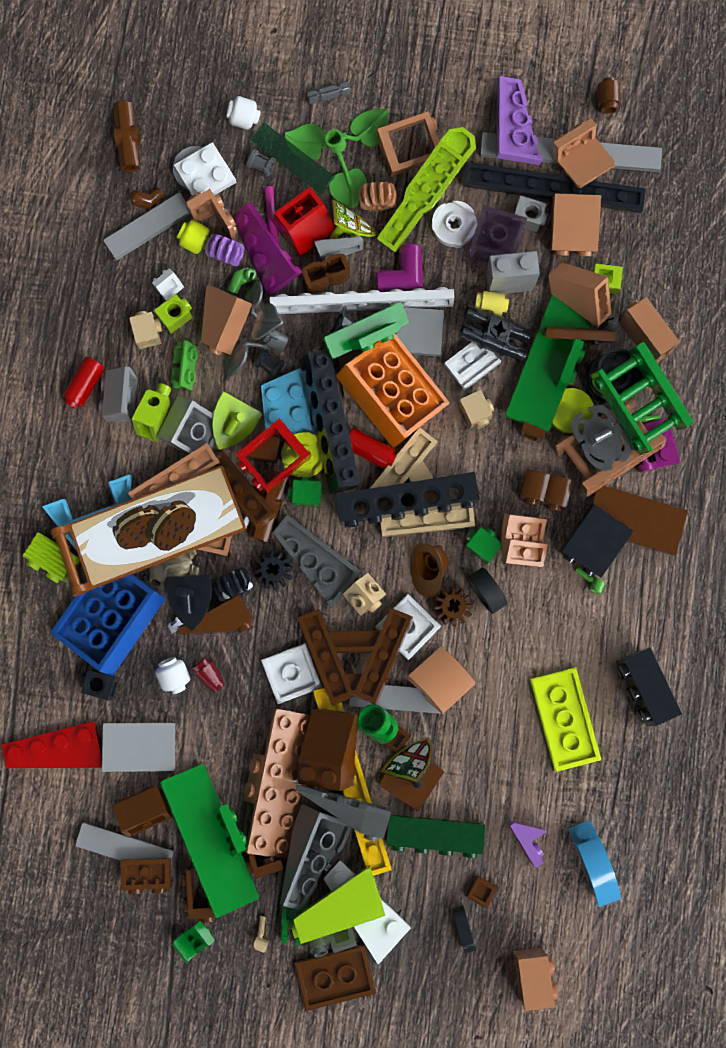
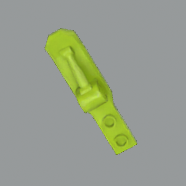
M463 127L448 130L406 188L403 202L377 237L379 241L394 252L398 251L423 214L432 209L440 200L467 159L476 150L475 136Z

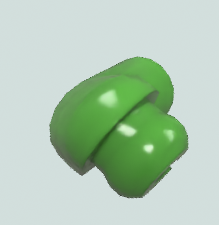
M252 268L236 271L232 276L227 292L237 296L241 285L256 279V271Z

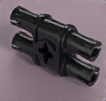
M469 304L463 318L480 324L482 330L464 323L458 336L476 343L479 349L484 348L496 353L499 357L505 355L522 363L528 350L511 343L509 337L527 344L532 330L515 324L511 318L506 319L494 314L492 310L486 312Z

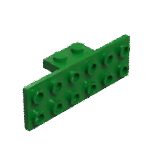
M554 295L550 299L505 415L507 418L523 424L526 422L543 429L546 433L551 428L567 385H572L575 380L577 371H574L576 363L581 364L585 351L581 350L584 340L546 338L543 336L544 327L589 328L590 326L588 320Z
M203 764L161 781L160 786L214 917L218 918L259 899L258 892L241 852L246 850V838L242 831H238L235 823L237 822V817L232 808L229 809L228 804L221 806Z

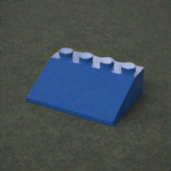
M131 574L92 589L83 595L76 596L50 634L99 672L113 676L166 597Z

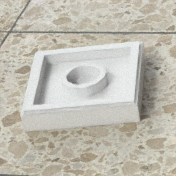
M407 594L393 609L413 616V621L399 651L409 660L434 635L441 625ZM387 615L376 625L375 628L378 631H381Z
M306 643L261 660L277 704L322 688Z

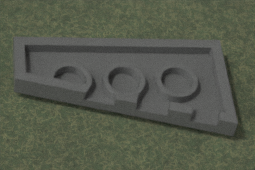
M286 515L273 532L282 546L333 609L361 571L289 515Z

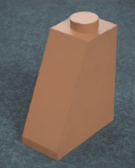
M563 262L549 274L551 294L594 326L599 327L611 315L608 276Z
M209 284L206 287L201 342L208 345V351L221 356L222 352L231 355L252 304Z

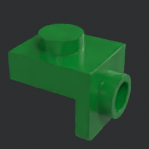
M199 921L172 942V946L183 961L188 962L197 953L211 945L215 939L212 937L210 930Z

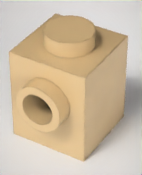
M141 311L136 313L135 316L130 317L135 342L139 349L162 344L159 332L163 331L159 318L155 319L152 312Z
M481 390L459 401V406L470 429L475 426L477 429H480L490 423L489 420L493 416L494 407L489 398L485 399Z

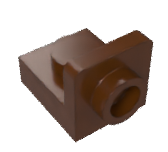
M249 854V859L246 860L249 873H254L255 878L283 870L285 867L283 859H276L275 856L261 860V865H259L255 854Z

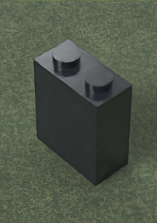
M592 503L561 547V551L565 553L563 558L573 565L576 561L583 565L584 568L582 570L594 578L595 575H598L602 578L634 531Z

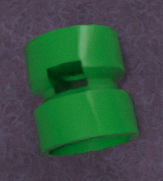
M370 704L359 712L357 717L359 729L375 742L381 744L388 743L397 735L398 722L396 718L381 706Z

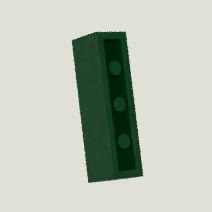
M391 814L387 827L386 846H391L393 851H405V847L415 848L416 853L429 854V850H439V855L453 856V852H461L463 857L477 858V854L483 855L485 824Z

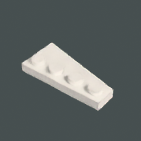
M339 860L324 877V880L332 891L355 875V873ZM382 899L385 910L384 917L354 926L377 964L386 957L411 929V926Z

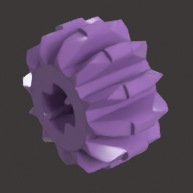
M212 234L207 241L205 253L208 257L223 263L238 266L243 258L245 247L243 244L227 237Z

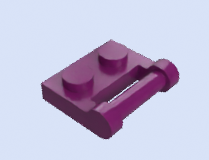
M666 419L646 423L643 425L648 431H650ZM671 428L662 433L666 438L665 447L652 455L654 462L649 463L648 458L640 462L638 466L640 473L676 465L681 462Z

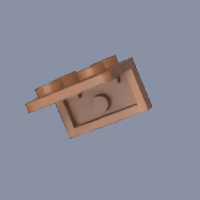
M592 119L577 124L572 131L558 136L553 142L552 157L578 188H582L609 171L615 164L614 159L595 138L596 123Z
M208 189L203 193H196L189 198L186 204L192 220L200 223L216 214L229 238L237 241L235 236L238 233L235 227L236 224L230 213H226L224 203L218 194L214 195L211 189Z

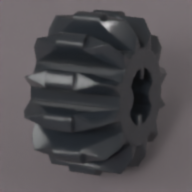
M270 550V558H267L262 553L261 557L264 562L255 561V564L261 567V569H255L253 573L256 575L262 574L256 579L258 583L266 579L263 586L265 589H268L270 583H272L273 590H277V582H280L281 586L285 587L286 583L283 581V578L292 579V576L286 572L293 571L294 568L293 566H285L291 560L289 557L282 560L283 552L280 551L275 558L274 551ZM271 565L280 567V569H277L278 574L275 576L273 573L268 575Z
M246 568L231 571L214 579L212 582L213 590L220 601L230 600L237 595H242L252 590L254 587L252 577Z

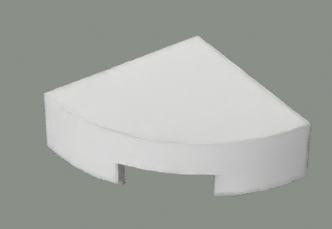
M176 617L175 621L168 624L171 633L184 626L178 617Z

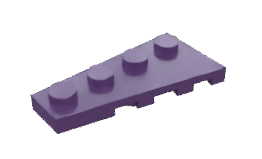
M499 76L497 80L496 158L540 165L543 159L541 153H538V141L532 131L531 125L533 122L531 115H528L526 107L528 104L520 79Z

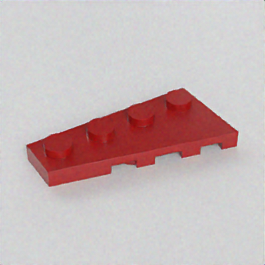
M96 721L1 745L6 768H102V748Z

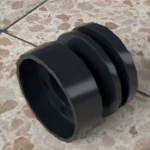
M623 348L612 349L591 361L586 368L584 376L585 386L590 395L596 400L607 403L602 393L594 387L593 379L590 375L600 369H603L605 374L618 367L630 359L628 350ZM633 367L611 383L617 393L620 394L643 379V375L638 367Z

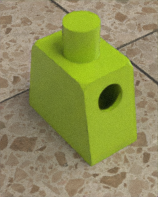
M159 383L156 391L146 390L132 417L136 435L158 442L159 438L156 436L171 410L168 397L171 392L169 386Z

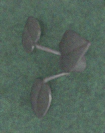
M256 280L248 288L242 299L252 304L249 313L256 319L251 337L255 341L261 340L262 343L245 342L243 344L242 340H237L232 354H226L224 360V374L228 381L244 364L247 357V347H261L263 349L270 347L281 352L288 342L287 335L275 330L283 324L275 305L268 303L260 310L258 315L255 312V308L260 304L263 294L262 284L259 280Z

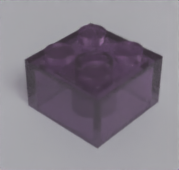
M483 205L468 257L489 262L490 256L517 253L527 218Z

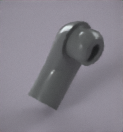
M610 315L606 319L603 329L613 330L617 333L620 327L618 317ZM592 340V342H593L594 345L600 344V343H603V342H606V341Z

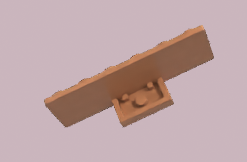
M274 709L265 755L253 754V759L249 763L248 783H246L244 788V800L255 804L245 850L248 854L288 859L293 826L298 816L302 796L301 793L295 790L298 784L299 757L311 715Z

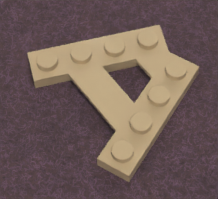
M419 427L397 454L392 467L388 465L370 489L402 484L408 479L410 482L433 479L423 460L438 441ZM427 492L424 494V499L429 503H433L437 500V496L434 492ZM382 499L378 502L377 506L381 510H388L391 507V503L386 499ZM461 506L451 507L452 511L438 513V510L428 511V515L415 517L414 513L407 514L401 520H391V517L382 518V537L475 527L473 508L461 509Z

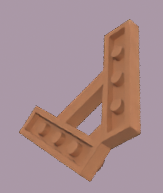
M206 443L128 492L133 500L208 471L220 464V461L209 444ZM232 536L201 547L198 550L228 556Z

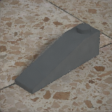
M301 784L296 785V791L359 833H363V838L376 842L378 838L384 839L391 815L390 808Z
M302 804L293 826L281 905L301 911L316 889L318 878L323 871L327 872L331 867L329 862L336 852L340 853L344 848L352 827L329 813Z

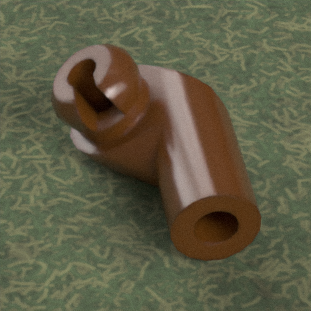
M158 187L149 194L134 190L129 195L133 205L143 208L152 207L164 197L163 192Z

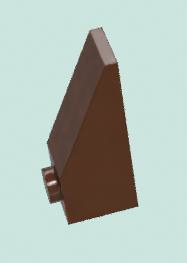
M237 595L207 612L202 622L193 631L185 625L177 629L180 635L234 633L236 631L243 633L252 627L250 623L254 622V619L242 597Z

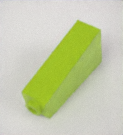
M371 866L363 868L298 913L293 919L294 923L291 924L294 938H299L302 944L384 917L385 910Z

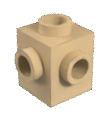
M367 573L346 590L343 595L361 616L368 610L373 613L382 605L380 600L386 593Z

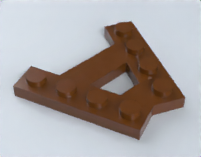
M390 608L381 631H328L319 609L298 617L332 706L354 696L377 705L413 621V616ZM337 653H371L362 674H345Z

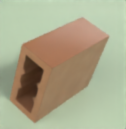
M552 195L549 251H555L557 256H569V252H578V256L591 257L592 252H598L601 195Z
M647 297L641 301L638 299L634 300L626 307L627 310L622 313L623 318L620 321V325L635 345L642 342L646 344L656 362L669 355L679 344L680 341Z

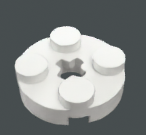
M461 201L444 203L434 212L432 233L443 245L461 248L464 244L470 242L476 233L477 220L473 209L468 204ZM455 219H457L459 221L458 225L460 227L454 229L451 228V225L448 222L455 221Z

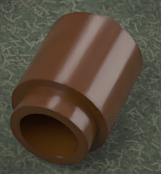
M612 77L604 78L597 85L598 107L601 108V112L604 114H613L619 111V106L621 105L620 82Z

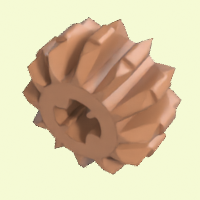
M371 182L359 188V203L363 210L376 212L396 206L397 194L392 183Z

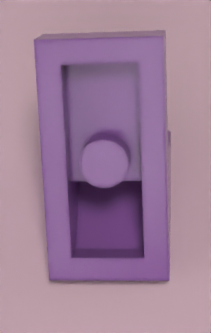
M513 821L508 823L535 868L542 865L543 861L540 857L544 854L537 843L532 844L531 842L547 831Z

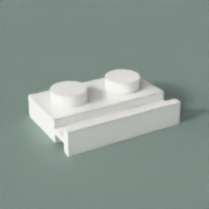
M471 342L446 361L444 366L465 391L498 366L501 360L496 357L494 352L484 348L479 349L476 343Z

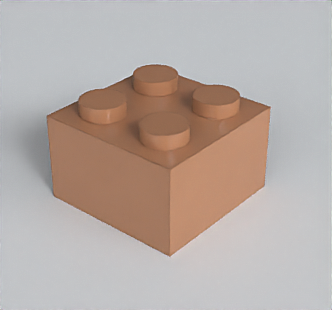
M542 948L513 951L519 999L524 1010L555 1008L554 1000L558 999L556 984H553L550 975L554 974L552 958Z

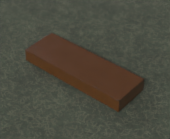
M545 326L543 336L546 338L616 341L617 334L615 331L607 329Z

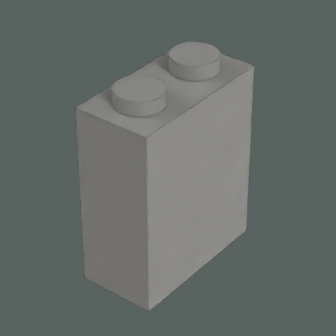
M537 251L490 256L486 270L487 290L503 294L533 291L540 275Z

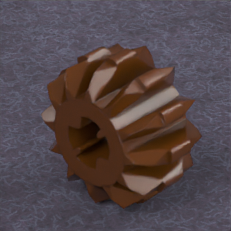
M450 587V595H448L446 590H441V594L445 599L439 596L435 597V601L441 603V605L433 606V610L442 611L436 615V618L440 619L442 616H445L443 625H447L449 619H452V626L456 627L457 618L460 623H466L462 614L471 617L472 613L465 609L473 608V603H465V601L471 598L469 594L464 598L461 597L464 589L460 588L458 593L455 594V588ZM449 601H453V604L456 601L459 604L457 607L458 612L454 613V610L451 612L448 610L450 606Z

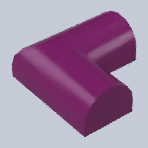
M406 244L399 247L400 270H377L379 292H389L393 289L412 291L416 288H423L422 248L420 245Z

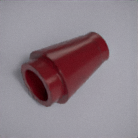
M206 657L192 668L195 672L194 676L214 693L226 685L213 660L210 661Z

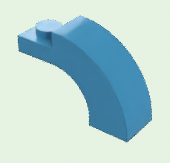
M591 820L568 828L598 907L620 900L621 894L612 865Z

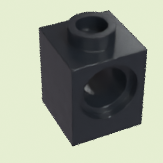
M88 670L87 674H83L80 681L81 693L113 701L119 678ZM100 678L103 681V688L97 692L93 688V682L95 679Z

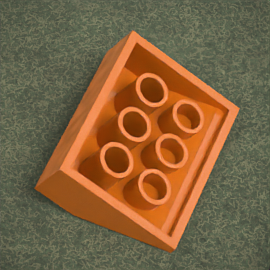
M395 333L393 334V339L381 343V340L374 344V348L357 356L336 375L337 379L393 448L450 404Z

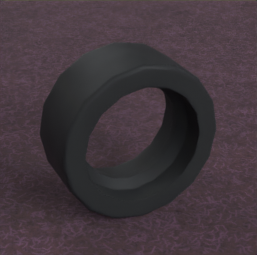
M482 567L467 577L474 592L491 614H494L508 604L502 590L485 568Z

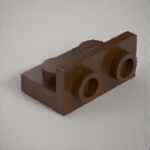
M171 858L121 860V890H128V894L143 893V889H152V893H165L167 889L173 886V881L171 880Z

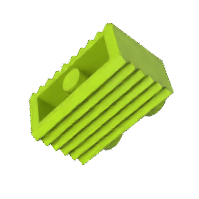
M38 532L23 554V557L28 559L26 564L37 571L41 567L48 572L46 577L56 583L59 580L67 582L69 576L58 544ZM71 553L76 567L80 562V558Z

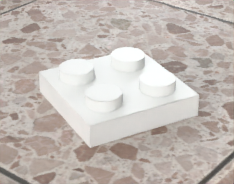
M213 142L174 164L177 173L191 195L199 192L203 193L208 189H211L212 193L216 195L237 183Z

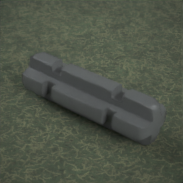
M348 81L340 82L339 85L332 84L321 87L318 91L316 89L307 91L308 101L310 104L318 103V100L326 101L337 98L340 94L342 96L349 95L351 93L350 84Z

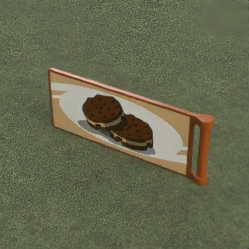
M218 466L81 520L53 528L51 534L54 539L56 538L72 585V595L76 597L92 589L246 530V526L223 466ZM70 532L88 581L85 584L80 582L65 535Z

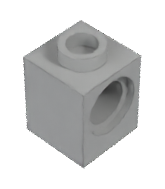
M520 196L512 225L538 232L539 226L545 225L548 213L544 212L546 203ZM526 212H534L537 217L529 218Z

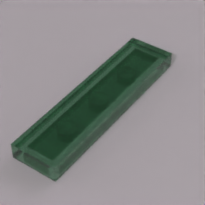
M265 122L262 123L251 139L253 143L271 157L276 158L279 163L321 195H323L335 178L333 174Z

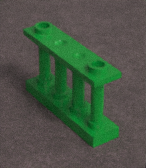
M644 342L628 350L630 359L605 374L603 369H600L590 375L593 379L594 387L602 393L631 439L630 444L632 448L639 452L640 455L652 451L653 449L649 442L670 428L675 427L678 431L694 423ZM633 367H638L643 375V379L618 394L611 382ZM646 387H650L655 394V399L630 414L623 402ZM663 407L668 415V419L643 435L636 422L657 408Z

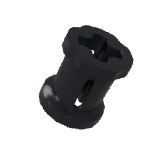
M265 349L257 358L254 366L256 368L261 367L270 373L271 378L274 379L281 372L285 361H279Z

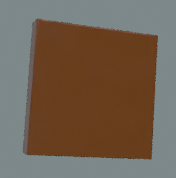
M431 763L421 780L422 785L419 788H415L410 781L386 774L378 785L419 812L444 774V771Z

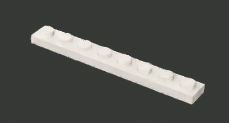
M439 287L435 290L416 288L412 291L393 289L389 292L370 290L367 293L348 291L344 294L325 292L321 295L302 293L298 296L279 294L275 297H270V303L275 305L278 314L340 312L344 306L347 307L346 311L383 310L399 302L406 308L453 307L454 289Z

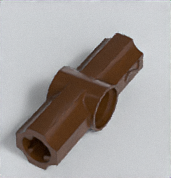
M126 100L117 101L116 104H113L116 126L114 128V138L119 151L120 168L128 173L136 172L138 169H141L138 149L140 138L137 125H135L133 104Z
M269 470L266 482H270L280 472ZM288 477L268 494L264 489L262 494H259L275 513L276 517L260 530H257L252 524L248 535L249 538L268 543L274 521L277 520L283 502L281 499Z

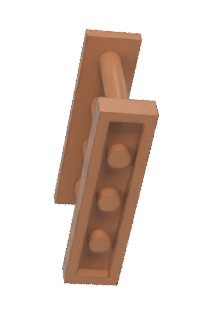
M632 396L623 402L630 414L634 413L632 409L636 404V398ZM610 410V412L614 415L615 419H617L614 412ZM605 414L601 416L602 419L608 420ZM640 420L636 422L643 435L648 432ZM584 428L579 430V433L581 435L583 434ZM574 434L570 437L566 435L558 440L555 446V453L557 456L564 452L568 454L583 475L582 491L586 496H589L665 447L666 438L661 434L650 441L649 444L653 450L649 453L640 455L639 452L632 448L631 455L626 462L620 459L614 460L612 470H601L597 474L591 472L574 448L579 443ZM621 436V438H622V447H621L622 449H621V450L624 451V449H625V440H624V437Z

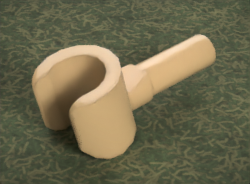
M260 916L254 948L264 953L269 940L262 938L266 917Z

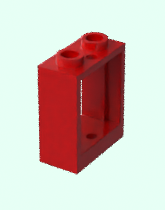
M279 418L236 453L239 459L236 464L244 473L248 471L254 477L251 481L259 491L264 489L268 494L308 461L311 456ZM278 433L298 458L267 483L246 458Z

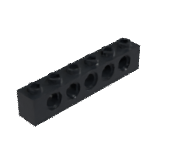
M327 349L310 351L299 360L329 493L350 491L361 483L332 359Z
M475 472L335 494L340 525H345V528L359 526L358 522L368 521V524L381 523L382 518L391 517V520H401L405 518V515L413 513L415 517L425 516L431 510H438V513L452 511L451 507L461 506V509L473 508L475 503H478L480 500ZM450 488H456L460 492V497L452 499L448 496L447 491ZM434 492L437 500L429 503L424 499V494ZM403 496H411L414 499V504L409 507L404 506L401 503ZM386 499L391 503V507L388 510H381L377 506L378 502ZM358 503H364L368 510L364 514H358L355 512L354 507Z

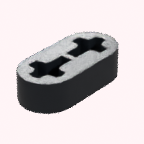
M464 906L452 908L464 954L476 951Z

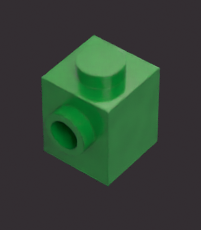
M299 477V480H293V486L288 488V500H292V505L295 507L321 508L322 482L313 481L312 477Z
M480 527L478 531L473 529L467 536L465 541L468 544L465 548L487 565L502 547V543L496 539L497 534L491 529L486 528L484 530Z

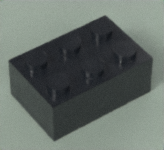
M651 647L641 649L616 661L618 665L615 667L617 674L621 680L625 679L628 686L626 688L627 695L631 701H635L638 707L636 713L642 724L658 726L682 715Z

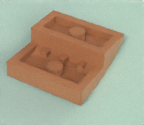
M504 513L501 538L503 562L543 567L548 544L542 542L547 519Z
M442 646L408 675V681L425 694V700L441 714H444L475 685V681L468 672Z

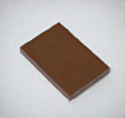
M365 943L333 953V951L328 952L322 957L312 956L294 961L305 1011L376 994Z

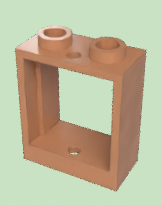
M429 111L377 129L375 135L390 177L422 167L430 154L399 164L389 136L390 133L424 122L433 150L441 139H438L436 134L438 130L434 117H430Z

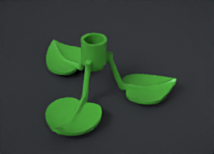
M373 109L358 115L350 126L351 132L356 137L347 135L345 132L341 133L337 129L329 130L325 135L320 126L306 124L286 132L285 138L291 151L303 161L317 160L321 155V148L325 149L327 146L331 152L336 153L344 173H337L331 179L329 185L331 195L339 203L350 208L355 207L359 204V188L366 184L367 181L360 169H352L348 172L341 153L346 148L345 139L356 142L361 139V142L368 147L379 145L375 134L378 128L388 125V112L386 109Z

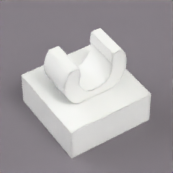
M170 268L167 271L163 270V274L158 278H154L152 282L166 301L184 288Z

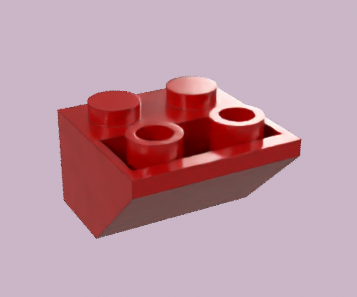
M311 187L277 210L272 220L273 224L300 257L315 247L314 241L325 240L335 229L325 205Z

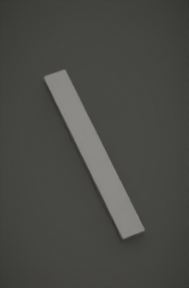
M482 133L480 157H497L496 133ZM537 137L538 153H541L542 162L557 163L552 157L555 139ZM600 143L614 159V169L659 172L661 170L662 148Z

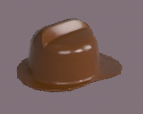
M421 543L413 550L412 581L415 589L424 597L431 598L438 594L442 585V575L448 569V557L441 545L431 546L427 543Z

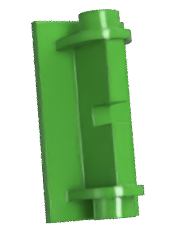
M184 340V343H177V346L174 347L173 363L180 364V368H172L170 383L173 389H181L183 387L192 391L193 383L195 382L194 372L198 352L197 346Z

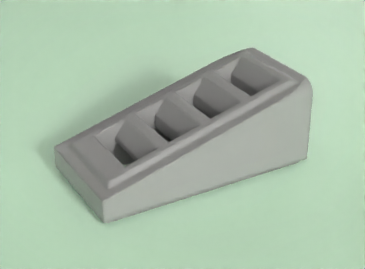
M362 237L314 241L320 262L334 254L341 253L346 256L363 250Z

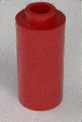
M85 356L62 395L65 398L64 403L74 409H77L78 406L83 408L103 374L105 367Z
M355 428L352 430L349 436L355 455L384 470L388 465L392 467L397 457L394 454L396 449Z

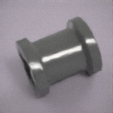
M254 149L247 161V167L250 169L254 168L264 173L265 177H269L274 169L276 158H268Z

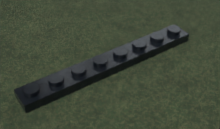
M471 162L466 163L463 187L552 200V195L554 194L601 195L602 208L642 213L646 192L645 188L591 181L582 188H578L569 177Z

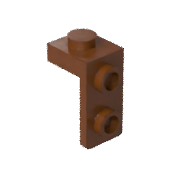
M188 867L186 873L182 874L183 888H187V898H184V912L188 913L189 919H200L202 923L213 922L215 917L210 905L196 906L194 867Z

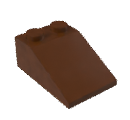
M313 708L299 757L298 784L337 791L354 786L357 714Z

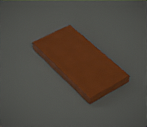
M603 486L595 491L592 503L634 531L627 542L673 556L676 555L688 510L607 486Z

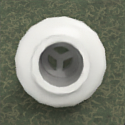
M237 96L234 100L230 99L226 118H229V123L232 126L248 130L252 127L253 123H258L260 111L257 110V104L254 100Z
M176 657L161 661L155 674L162 690L172 691V694L185 690V685L190 681V675L185 663L182 660H177Z

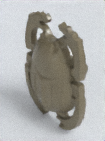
M196 550L149 567V580L147 576H144V582L156 591L167 590L166 578L188 576L189 572V576L198 575L199 567H195L192 564V559L197 554ZM152 579L161 582V585H155Z

